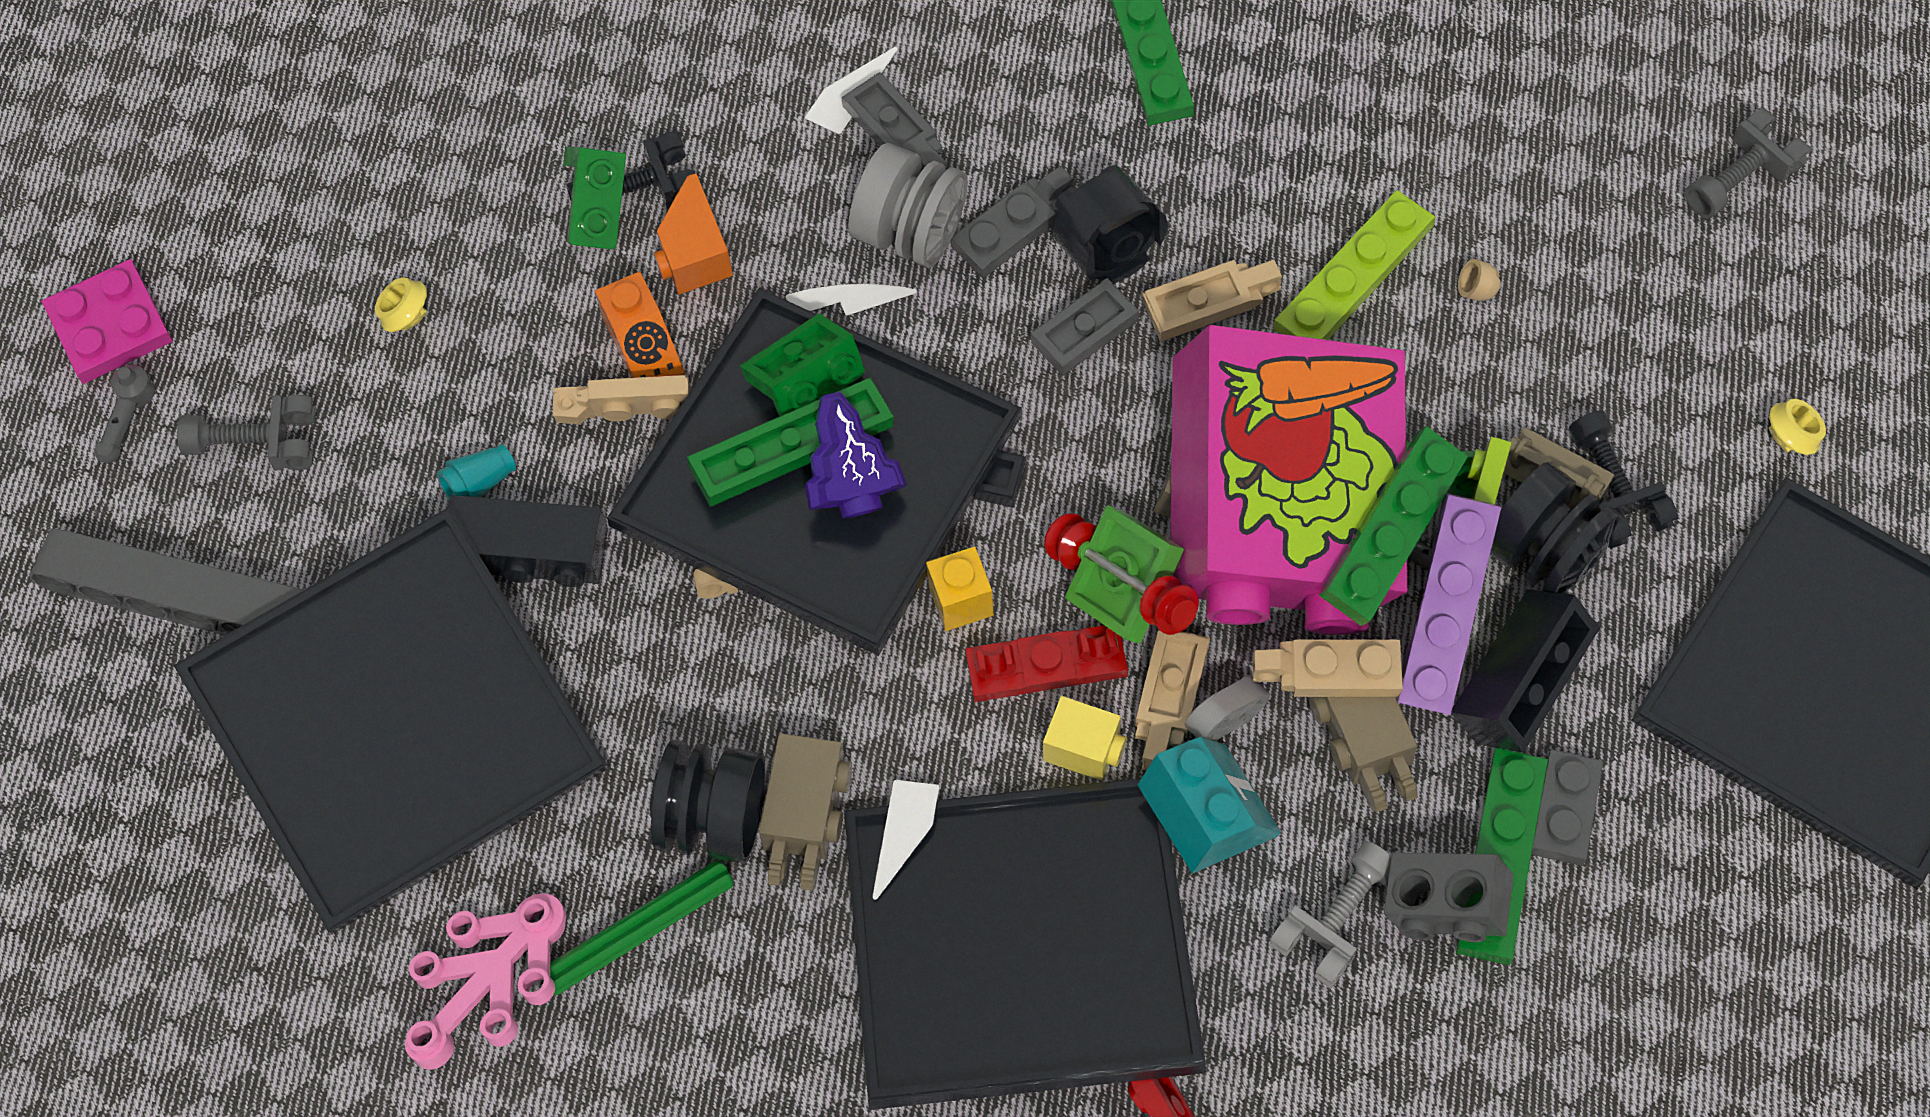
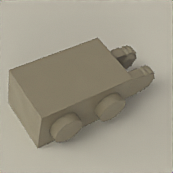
M1309 697L1310 707L1319 725L1326 723L1333 738L1332 741H1329V748L1336 767L1339 771L1347 770L1353 785L1360 784L1373 812L1377 813L1387 809L1386 794L1382 786H1380L1377 777L1389 772L1399 795L1404 801L1418 798L1416 783L1408 767L1412 765L1417 743L1396 697Z
M779 733L759 829L764 850L772 851L767 876L769 885H782V881L786 876L788 854L805 856L800 870L799 881L801 889L813 891L816 886L821 859H827L830 842H839L843 822V812L836 811L839 792L848 793L852 777V762L845 760L842 742Z

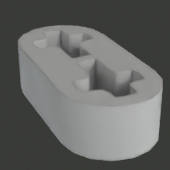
M1246 676L1202 702L1188 717L1185 727L1196 738L1203 737L1216 741L1256 716L1268 702L1270 693L1259 682H1253V676Z

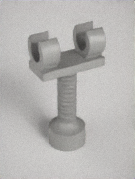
M1363 842L1351 859L1352 864L1356 868L1355 874L1350 878L1349 882L1340 892V895L1337 896V899L1333 901L1334 903L1324 913L1321 920L1317 921L1295 905L1271 937L1270 941L1272 942L1270 946L1286 957L1296 946L1303 934L1320 944L1329 952L1316 969L1314 977L1331 989L1342 976L1347 966L1353 961L1357 951L1356 947L1337 935V932L1352 914V910H1355L1356 906L1361 902L1368 889L1371 888V885L1374 883L1387 885L1392 856L1372 842Z

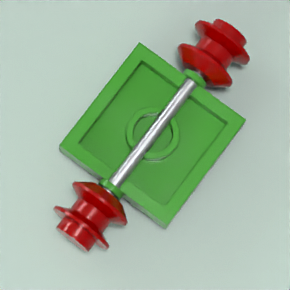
M1107 505L1097 527L1090 522H1085L1078 514L1067 513L1058 517L1048 528L1044 540V547L1048 556L1056 561H1060L1069 570H1077L1064 598L1125 640L1141 644L1149 624L1156 625L1158 630L1166 635L1178 634L1185 630L1195 619L1199 605L1196 591L1190 586L1182 585L1179 579L1172 576L1184 548L1127 512Z

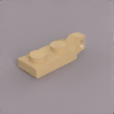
M1235 260L1147 290L1142 293V302L1159 340L1162 342L1252 310L1263 303V297L1281 290L1282 275L1275 260L1248 268L1246 263L1236 264Z
M685 375L588 380V386L553 389V416L557 423L581 425L587 418L594 419L596 416H602L609 421H626L635 414H652L657 418L672 419L692 390L688 377Z
M1158 630L1136 716L1135 727H1137L1135 739L1147 741L1142 758L1144 760L1142 770L1148 769L1156 754L1168 750L1169 746L1176 747L1183 744L1184 738H1187L1189 730L1185 727V723L1194 711L1209 649L1210 637L1183 631L1174 635H1166Z
M1293 640V642H1280V649L1254 650L1252 660L1253 682H1281V690L1294 692V697H1398L1403 690L1400 640Z

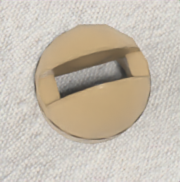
M1471 259L1460 272L1458 291L1465 298L1475 301H1487L1494 297L1501 288L1499 272L1490 263Z

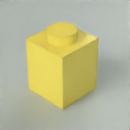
M1061 696L1043 741V761L1103 781L1109 765L1118 767L1126 746L1127 737L1120 735L1121 716Z

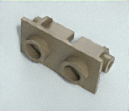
M1526 427L1522 429L1518 438L1513 436L1510 440L1512 443L1503 474L1523 483L1541 464L1550 462L1576 481V489L1568 504L1571 508L1591 494L1597 496L1600 501L1615 476L1613 473Z

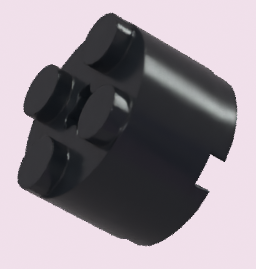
M1117 165L1105 168L1098 176L1088 180L1079 188L1072 187L1065 190L1055 203V208L1059 212L1053 226L1054 238L1083 273L1093 282H1095V279L1103 281L1108 278L1114 284L1130 277L1150 260L1146 252L1155 241L1160 246L1167 233L1168 221L1165 214L1139 185Z

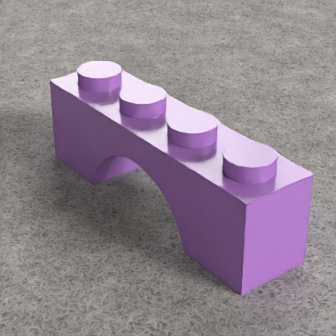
M1446 493L1444 496L1433 538L1424 592L1402 666L1403 690L1396 697L1398 703L1451 715L1501 511L1500 506Z

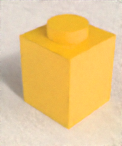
M975 546L926 562L929 589L945 632L994 616L992 589Z

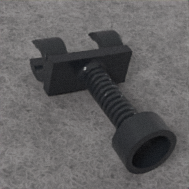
M667 132L661 134L653 141L651 138L643 141L649 167H647V170L645 168L642 171L638 170V173L636 171L633 174L629 173V176L627 174L624 175L622 196L624 193H632L633 190H641L642 187H650L651 184L657 185L666 208H670L687 176L695 174L694 170L687 169L679 171L668 178L663 168V165H674L686 157L683 149L685 146L678 132ZM573 182L566 184L570 201L572 198Z
M1603 410L1594 411L1575 420L1569 426L1568 431L1577 448H1589L1598 466L1615 475L1609 484L1615 499L1599 504L1592 517L1594 518L1599 512L1609 506L1620 513V521L1611 535L1608 548L1612 549L1628 543L1626 538L1632 536L1624 515L1645 508L1647 519L1655 531L1659 532L1675 526L1673 521L1678 519V513L1672 499L1665 493L1666 488L1662 481L1637 491L1633 490L1621 464H1619L1615 452L1608 442V438L1613 434L1614 428L1606 412Z

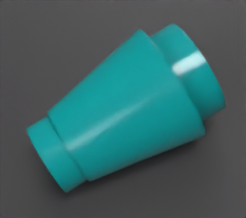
M501 444L495 448L492 447L446 461L445 468L437 471V478L448 500H450V495L480 498L505 479L508 474L516 471V464L507 447Z

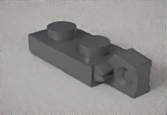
M881 72L841 97L843 108L879 146L889 142L917 153L921 157L922 170L928 163L935 160L941 162L945 166L946 171L948 165L939 155L943 151V147L937 139V132Z
M1060 166L1044 176L1040 182L1032 178L1026 184L1022 183L953 235L951 247L982 278H985L1054 225L1059 212L1055 208L1056 200L1065 190L1073 187V177Z

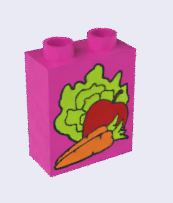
M1209 325L1173 357L1170 540L1184 548V551L1172 576L1179 579L1182 585L1193 588L1198 595V599L1206 600V618L1208 620L1228 625L1258 624L1270 619V607L1305 610V629L1313 633L1348 635L1364 632L1369 628V622L1360 626L1320 597L1319 594L1406 451L1405 350ZM1407 560L1378 608L1407 593Z

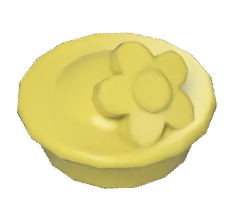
M404 277L395 279L381 292L375 305V314L380 319L381 326L385 331L396 332L402 329L407 331L423 319L427 314L426 309L423 308L427 297L426 286L421 281H413Z
M1790 399L1786 402L1776 403L1770 409L1769 419L1771 426L1769 431L1775 442L1785 452L1788 453L1793 450L1803 455H1812L1820 449L1821 442L1826 435V427L1820 414L1811 405L1799 399Z

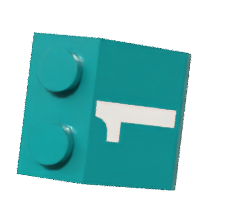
M1198 737L1158 753L1138 783L1139 789L1192 874L1274 839L1281 833L1279 827L1225 744Z

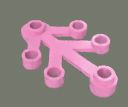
M545 893L535 894L522 901L513 913L478 919L469 911L457 912L449 919L446 931L458 947H473L480 939L508 936L507 939L495 950L440 959L434 952L424 951L417 954L411 960L409 973L417 984L425 989L437 987L443 981L471 977L432 1021L417 1022L409 1029L406 1035L405 1049L419 1067L427 1070L436 1069L443 1066L451 1058L454 1051V1041L451 1032L489 991L490 1009L480 1022L482 1035L490 1044L496 1047L506 1046L515 1039L518 1025L513 1019L514 963L527 949L528 969L519 977V992L532 1005H542L552 998L555 992V983L550 977V945L561 937L566 922L565 909L556 897ZM544 913L539 921L532 923L538 915ZM472 924L466 934L458 935L463 926ZM434 964V968L429 974L421 976L425 967ZM544 980L539 990L529 992L533 983ZM506 1021V1025L501 1032L492 1034L496 1024ZM432 1035L430 1041L426 1045L420 1046V1044L425 1038Z

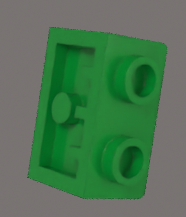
M820 313L740 365L746 382L773 400L779 417L815 402L823 395L836 393L844 389L865 373V368L853 335Z

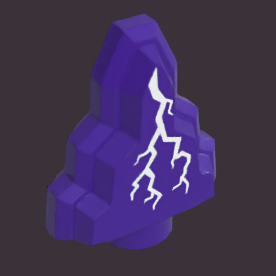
M841 392L820 397L815 422L820 445L810 456L813 477L805 483L809 510L839 506L842 519H847L882 509L881 495L907 486L898 460L887 458L880 439L864 432L859 413Z

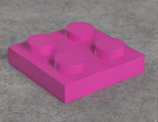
M131 259L41 300L72 367L82 384L173 342Z

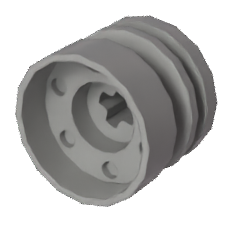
M889 142L881 145L871 157L856 188L849 215V236L881 250L889 247L895 240L896 255L906 260L913 256L915 263L929 269L942 257L958 227L968 188L967 174L953 167L945 171V166L935 160L928 163L922 170L921 157L917 153Z

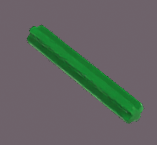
M720 860L712 862L550 962V977L555 983L553 996L566 991L732 888L734 884L733 879L726 866Z

